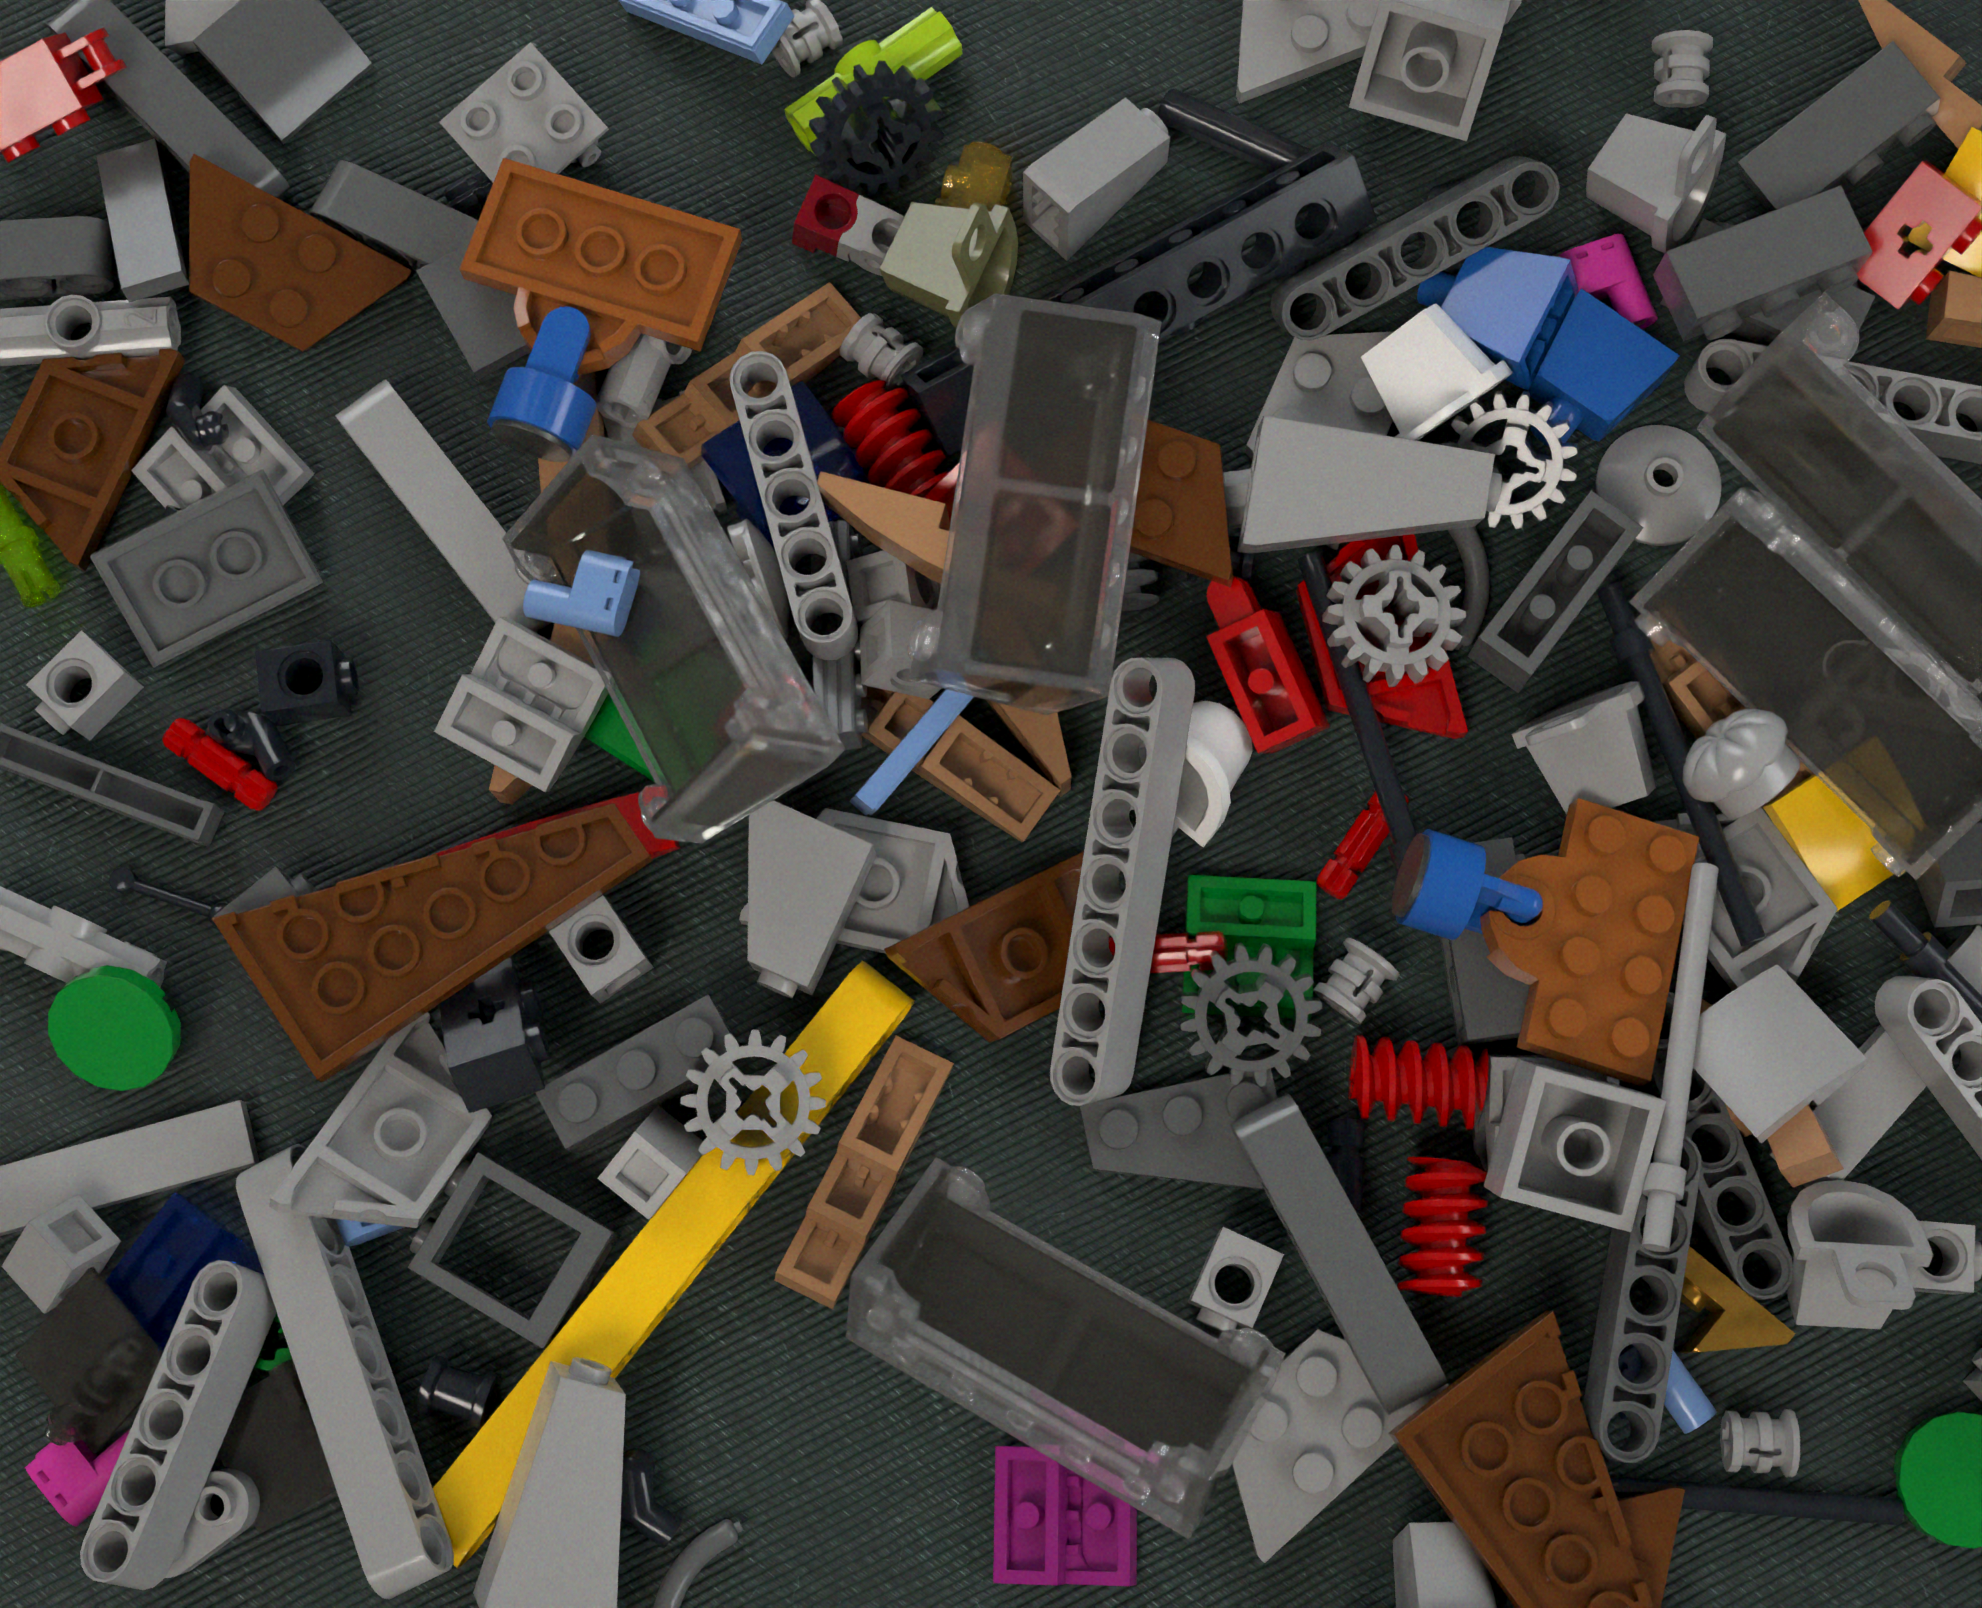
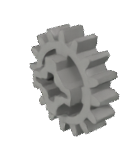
M1392 545L1385 559L1381 561L1374 549H1369L1361 558V567L1349 561L1340 573L1343 582L1334 581L1326 596L1337 604L1327 607L1322 615V620L1329 624L1338 625V628L1328 638L1327 643L1329 647L1346 646L1348 652L1341 663L1345 668L1355 664L1357 661L1365 665L1363 671L1364 681L1369 682L1378 671H1382L1386 674L1389 687H1396L1401 681L1404 672H1407L1409 678L1415 684L1419 683L1428 674L1427 665L1438 671L1449 659L1445 650L1453 651L1462 639V636L1451 628L1461 624L1466 617V611L1450 607V603L1455 600L1461 590L1459 586L1443 588L1439 581L1447 569L1444 565L1441 564L1430 572L1423 568L1425 552L1419 550L1409 562L1402 560L1399 545ZM1379 580L1376 595H1364L1361 600H1355L1360 589L1371 582ZM1389 603L1390 608H1393V614L1383 613ZM1394 617L1399 620H1405L1399 629L1398 625L1395 624ZM1426 632L1432 633L1429 642L1424 647L1409 653V646L1413 643V637H1423Z
M759 1030L751 1031L749 1042L746 1046H739L735 1037L731 1033L724 1036L727 1052L719 1056L715 1051L706 1047L701 1052L704 1060L709 1065L705 1073L689 1069L686 1074L689 1080L699 1086L697 1094H688L681 1097L680 1104L694 1107L697 1110V1116L688 1121L684 1127L686 1132L701 1129L705 1132L707 1137L698 1149L702 1155L712 1151L716 1146L724 1151L720 1168L727 1170L733 1164L735 1158L738 1157L745 1159L747 1174L755 1175L758 1159L768 1158L770 1165L775 1171L782 1169L780 1152L788 1148L792 1153L801 1157L805 1153L802 1143L798 1140L801 1132L818 1134L821 1129L814 1121L808 1119L810 1110L826 1107L825 1099L810 1096L809 1087L816 1085L822 1080L819 1072L803 1075L799 1067L808 1056L804 1050L793 1054L790 1058L783 1053L786 1042L785 1036L779 1035L773 1041L771 1047L762 1046ZM755 1056L770 1059L776 1062V1064L765 1075L743 1074L733 1061ZM731 1077L735 1078L742 1086L746 1085L753 1091L761 1085L768 1088L771 1094L765 1100V1104L770 1110L769 1115L777 1122L775 1126L771 1125L765 1117L761 1119L755 1113L749 1114L745 1119L738 1114L736 1109L740 1106L742 1100L736 1093L738 1089L730 1082ZM715 1079L726 1091V1112L713 1123L708 1108V1096L712 1082ZM794 1080L799 1103L795 1120L791 1125L780 1113V1093ZM744 1129L763 1130L774 1142L763 1146L749 1147L736 1144L730 1140Z

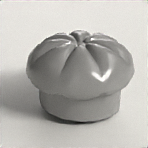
M1748 708L1734 712L1727 719L1713 723L1707 729L1705 736L1698 738L1693 743L1687 754L1686 762L1683 766V783L1689 795L1703 802H1714L1729 819L1743 817L1769 802L1790 783L1800 769V760L1785 743L1788 734L1785 721L1772 711Z

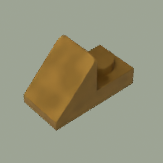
M1689 1246L1681 1302L1698 1313L1704 1307L1710 1313L1680 1350L1681 1354L1789 1343L1795 1335L1791 1329Z

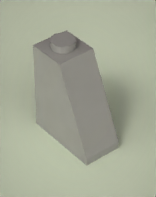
M1125 97L1033 162L1023 172V222L1068 261L1167 163L1170 136L1163 121L1148 108L1139 110Z
M754 792L749 802L747 960L754 970L761 973L757 980V983L789 998H793L797 989L813 995L877 855L872 843Z

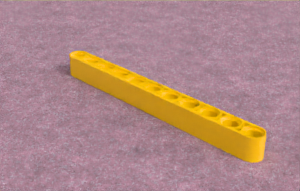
M865 961L860 962L848 974L784 1053L790 1058L793 1054L804 1050L808 1056L799 1067L803 1075L819 1072L822 1080L816 1085L809 1087L810 1096L826 1100V1107L809 1111L808 1119L814 1121L817 1125L822 1122L899 1026L915 1001ZM794 1080L780 1093V1113L791 1125L795 1120L799 1103ZM761 1085L758 1089L754 1090L737 1112L744 1119L749 1114L755 1113L761 1119L765 1117L771 1125L775 1126L777 1124L769 1115L770 1110L765 1104V1100L771 1093L768 1088ZM744 1129L730 1140L736 1144L749 1147H758L774 1142L763 1130ZM802 1131L798 1140L803 1145L811 1134ZM717 1146L712 1151L702 1155L433 1487L454 1552L453 1565L456 1568L462 1567L495 1529L550 1361L570 1366L574 1357L589 1359L609 1367L612 1370L610 1377L615 1379L795 1154L788 1148L780 1152L782 1169L775 1171L770 1165L768 1158L758 1159L755 1175L747 1174L745 1159L738 1157L735 1158L733 1164L727 1170L720 1168L724 1151Z

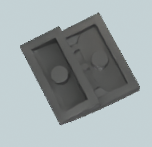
M239 0L192 40L197 50L238 92L246 106L283 145L373 68L369 58L320 0Z

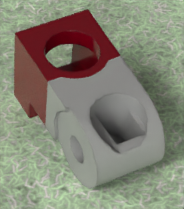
M815 174L794 222L792 244L812 253H815L817 248L847 262L851 260L863 269L882 276L879 268L904 216Z

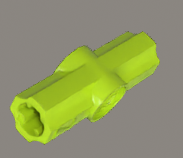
M931 7L879 44L876 40H868L852 48L839 61L833 76L784 109L786 119L801 143L808 151L814 154L810 143L817 139V137L809 127V120L824 117L825 114L816 103V100L819 96L833 99L837 94L832 83L835 77L849 84L854 81V66L860 64L867 75H873L878 61H885L893 73L904 65L909 68L916 79L922 78L925 81L963 54L962 44L944 15Z

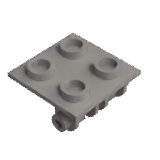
M531 42L439 121L492 182L495 180L503 158L559 174L570 163L579 162L583 167H588L601 155V150L597 147L598 139L609 130Z

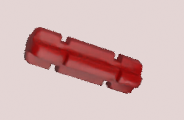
M179 717L170 725L162 738L165 747L179 757L188 758V763L224 790H229L231 793L235 792L234 797L250 809L261 811L270 803L277 792L276 782L267 779L262 772H258L255 769L252 770V765L233 751L227 750L208 735L205 736L206 732L192 721Z
M1376 791L1367 803L1369 810H1362L1335 850L1334 855L1336 859H1329L1317 877V885L1337 899L1342 900L1348 895L1358 880L1357 871L1361 873L1364 871L1389 834ZM1404 794L1405 799H1406V802H1407V805H1408L1409 799H1408V797Z
M1220 931L1197 932L1195 939H1189L1188 933L1157 934L1150 973L1191 971L1192 965L1199 964L1200 970H1214L1215 968L1210 956L1212 952L1217 951L1226 962L1228 959V946L1224 934ZM1109 937V949L1114 957L1115 943L1113 937Z

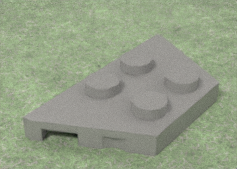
M1242 0V22L1236 97L1239 104L1364 56L1379 0Z
M1393 332L1332 334L1314 340H1300L1294 337L1247 442L1245 453L1251 460L1253 459L1257 429L1263 416L1387 436L1393 419L1361 356ZM1340 543L1326 545L1337 550Z
M1762 807L1735 819H1729L1723 813L1716 815L1766 938L1746 946L1740 945L1716 886L1707 958L1731 991H1734L1742 984L1777 964L1796 983L1838 908ZM1687 813L1678 814L1677 819L1654 821L1655 823L1696 836ZM1699 842L1694 864L1707 863ZM1685 907V912H1684V917H1683V922H1682L1683 925H1684V921H1685L1686 907Z
M825 808L816 818L821 822L872 843L877 855L838 938L837 944L886 954L885 948L969 907L950 833ZM748 903L741 910L739 918L741 924L748 925Z
M428 1012L388 1038L271 1196L270 1208L277 1212L410 1228H417L445 1189L453 1172L466 1159L486 1131L492 1118L487 1108L472 1113L468 1112L448 1070L445 1048L429 1024L430 1015Z
M1317 1329L1219 1417L1225 1445L1233 1466L1238 1492L1252 1535V1543L1259 1559L1263 1563L1267 1562L1395 1443L1388 1434L1391 1430L1446 1389L1449 1384L1447 1383L1388 1416L1347 1342Z

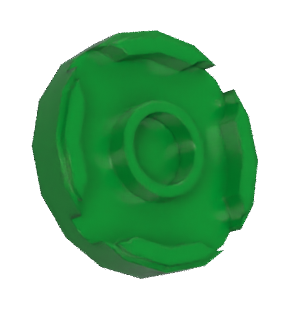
M105 965L92 968L88 973L75 976L57 993L48 1012V1035L57 1056L76 1076L100 1088L125 1091L145 1087L164 1073L180 1046L181 1022L175 1008L171 1012L168 1004L162 999L165 993L154 981L132 969Z
M1951 1412L1928 1417L1906 1434L1895 1455L1893 1474H1896L1895 1483L1898 1490L1896 1496L1902 1500L1904 1514L1918 1531L1940 1544L1973 1549L1982 1547V1415Z

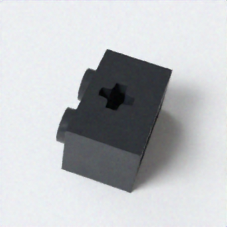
M511 958L504 960L439 1004L448 1070L469 1113L545 1089L541 1062L550 1059V1051L541 1024L539 1022L534 1023L533 1019L543 1016L542 1006L532 979L521 982Z

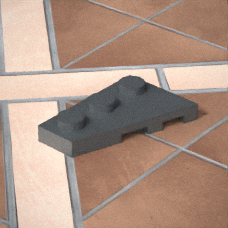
M1271 1069L1266 1070V1085L1260 1087L1252 1072H1244L1238 1086L1232 1085L1229 1080V1074L1079 1106L1093 1171L1264 1190L1243 1153L1230 1124L1277 1099Z

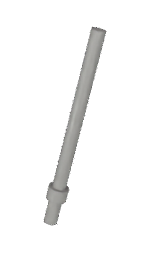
M1695 863L1691 868L1661 1099L1665 1100L1666 1104L1655 1141L1653 1163L1649 1164L1642 1194L1648 1197L1642 1247L1657 1252H1667L1670 1249L1675 1203L1682 1200L1684 1196L1686 1170L1681 1168L1680 1164L1719 870L1717 866L1709 863Z

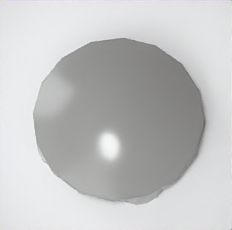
M746 518L742 522L727 527L739 562H743L748 579L744 580L746 591L756 617H760L769 643L782 638L785 640L788 639L791 606L776 551L760 530Z

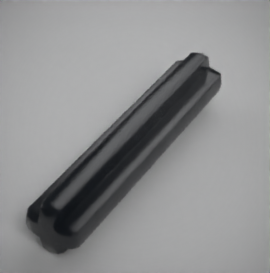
M1169 89L1158 110V117L1165 125L1270 172H1274L1312 151L1305 146L1177 89Z

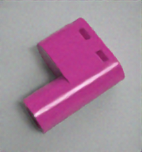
M1623 234L1611 235L1559 254V257L1571 261L1579 289L1578 292L1582 288L1599 301L1609 298L1613 310L1640 329L1650 326L1658 319Z
M67 1427L35 1455V1459L25 1467L31 1479L55 1510L72 1526L77 1527L97 1509L130 1429L97 1456L78 1432Z

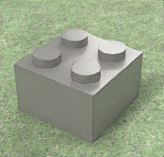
M1379 0L1349 108L1467 141L1511 0Z
M1518 1058L1484 1187L1500 1198L1631 1232L1666 1101L1645 1092Z

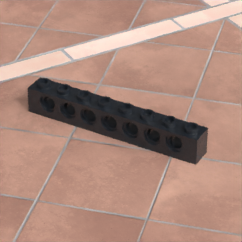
M1327 142L901 374L900 377L915 408L921 414L920 419L924 428L929 429L934 436L932 441L947 456L955 452H969L992 429L997 430L1008 423H1020L1032 418L1040 411L1041 405L1061 394H1072L1085 389L1094 381L1095 375L1115 364L1123 365L1138 360L1146 354L1148 346L1166 336L1180 335L1191 331L1200 324L1201 317L1217 308L1239 304L1253 295L1254 288L1270 279L1289 276L1305 267L1307 259L1327 248L1342 247L1354 241L1359 236L1361 229L1378 221L1353 154ZM1309 204L1306 219L1302 224L1295 227L1297 213L1303 206ZM1256 233L1254 247L1249 253L1241 256L1244 241L1250 235ZM1203 262V272L1200 278L1193 284L1188 285L1187 280L1190 271L1194 266ZM1150 291V301L1147 307L1142 312L1134 314L1133 310L1137 299L1142 294ZM1093 321H1097V329L1094 336L1089 341L1079 344L1080 334L1084 327ZM1044 350V358L1040 366L1032 372L1025 373L1028 359L1034 353ZM990 380V389L986 396L979 401L970 402L974 388L979 383Z

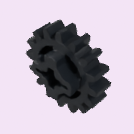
M878 61L874 74L867 75L861 65L858 64L854 66L853 70L854 81L846 84L838 77L832 80L833 86L837 91L833 99L823 96L817 98L816 103L825 115L824 117L809 120V127L817 137V139L810 143V146L821 162L820 166L831 181L838 179L844 188L854 191L860 184L868 197H875L879 184L886 183L892 193L899 192V178L906 174L910 179L917 181L920 178V174L915 165L920 160L934 162L936 159L928 143L943 139L944 133L935 122L943 116V112L933 99L934 93L922 78L916 79L908 67L902 65L893 73L885 61Z

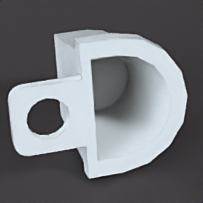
M1437 303L1422 310L1361 356L1400 433L1395 437L1414 441L1420 440L1469 406L1472 401L1482 397L1513 373L1504 360L1495 365Z
M1211 701L1193 703L1172 832L1173 837L1180 828L1202 847L1212 839L1224 822L1231 804L1230 792L1247 766L1253 752L1252 739L1245 723L1234 711L1220 703ZM1141 741L1139 757L1144 765L1147 754L1145 744Z

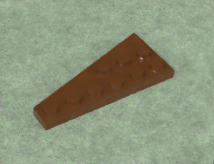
M609 804L539 824L536 829L498 840L494 837L471 844L472 847L442 856L434 854L336 882V886L302 896L290 895L270 901V905L239 914L231 912L213 917L212 920L316 1079L323 1083L653 861L615 804Z
M1553 1311L1542 1313L1388 1433L1515 1608L1653 1607L1646 1582L1640 1578L1629 1546L1632 1545V1541L1598 1441L1592 1437L1579 1399V1396L1582 1394L1575 1373L1569 1369L1558 1337V1335H1561Z

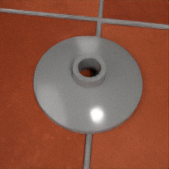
M1666 425L1642 426L1620 436L1605 452L1596 474V494L1644 527L1634 541L1647 545H1674L1692 538L1712 519L1721 497L1720 472L1710 451L1693 435ZM1659 469L1669 472L1674 480L1673 485L1669 487L1658 485L1653 478V472Z

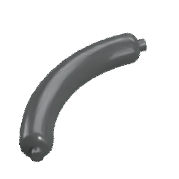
M1475 526L1448 530L1459 550L1465 573V590L1461 610L1466 611V617L1459 626L1452 628L1462 636L1455 650H1459L1461 646H1470L1482 626L1489 602L1490 574L1487 555Z
M729 1519L719 1521L694 1538L682 1550L663 1578L653 1608L681 1607L689 1586L701 1569L717 1554L737 1542L738 1533L744 1530L740 1520L735 1523Z

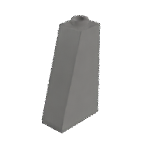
M1263 416L1257 429L1237 552L1250 554L1474 527L1485 518L1486 511L1495 512L1498 504L1502 475L1492 472L1495 454Z
M574 1357L570 1366L550 1361L473 1591L479 1608H617L626 1394L617 1381L610 1377L612 1370L609 1367L579 1357Z

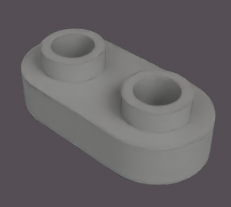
M231 1468L209 1473L174 1560L164 1578L175 1577L193 1570L253 1524L259 1511L260 1497L255 1483L247 1474ZM214 1494L219 1495L224 1502V1511L221 1517L216 1516L211 1510L210 1502Z

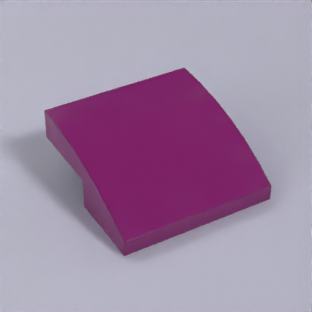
M995 1446L993 1583L1056 1586L1063 1584L1137 1585V1448Z

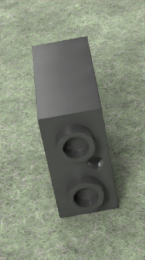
M478 1152L472 1163L463 1160L453 1172L444 1191L446 1195L450 1196V1199L437 1220L429 1217L417 1231L410 1245V1251L416 1255L408 1268L542 1349H546L577 1311L622 1235L492 1158ZM489 1179L581 1233L531 1318L439 1264Z

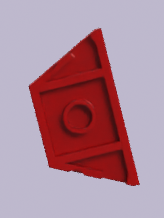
M1415 535L1351 541L1339 551L1338 556L1326 565L1332 584L1334 581L1343 582L1340 573L1349 561L1361 567V558L1367 550L1372 548L1379 555L1381 561H1383L1392 545H1399L1402 560L1410 562L1412 557L1419 551ZM1303 580L1298 584L1296 594L1327 710L1350 715L1305 581ZM1379 580L1371 582L1360 589L1355 600H1361L1364 595H1376ZM1390 603L1383 613L1393 614V608H1390ZM1394 617L1395 624L1398 625L1399 629L1405 620H1399ZM1426 632L1423 637H1413V643L1409 646V653L1424 647L1429 642L1432 633ZM1449 659L1438 671L1427 665L1428 674L1421 682L1416 684L1409 678L1407 672H1404L1401 681L1396 687L1388 686L1386 674L1382 671H1378L1369 682L1366 681L1379 722L1452 739L1463 738L1468 733ZM1359 661L1363 673L1365 665Z

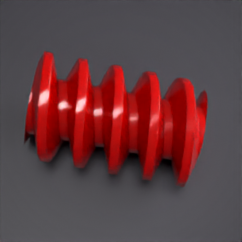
M876 380L852 391L833 409L831 417L837 426L845 428L843 438L850 447L858 448L855 458L862 468L870 469L867 477L870 484L924 498L950 471L938 475L934 473V470L946 458L942 450L923 454L921 451L934 437L929 429L914 433L910 432L909 429L921 417L918 409H908L900 413L897 410L909 397L904 387L896 388L887 392L885 380Z
M1363 1035L1355 1036L1350 1058L1348 1098L1357 1100L1362 1119L1369 1118L1376 1101L1383 1102L1387 1121L1394 1122L1402 1104L1409 1105L1414 1124H1421L1428 1107H1435L1439 1126L1447 1127L1456 1109L1462 1112L1465 1128L1473 1130L1485 1103L1488 1082L1487 1048L1482 1051L1475 1065L1472 1052L1468 1046H1458L1450 1062H1448L1445 1047L1442 1043H1433L1428 1049L1424 1060H1422L1419 1045L1414 1040L1406 1041L1398 1057H1396L1390 1038H1380L1372 1055H1370L1365 1037Z
M1408 1157L1407 1160L1410 1163L1424 1169L1425 1172L1407 1176L1405 1187L1422 1195L1423 1198L1405 1203L1402 1212L1421 1223L1418 1226L1403 1229L1400 1239L1419 1249L1418 1252L1400 1256L1398 1265L1416 1274V1278L1399 1282L1397 1288L1399 1291L1416 1294L1462 1297L1463 1291L1482 1287V1280L1465 1272L1464 1265L1484 1260V1253L1466 1245V1238L1486 1233V1226L1469 1219L1468 1212L1488 1207L1487 1199L1470 1192V1185L1485 1182L1487 1172L1473 1166L1471 1163L1431 1157Z

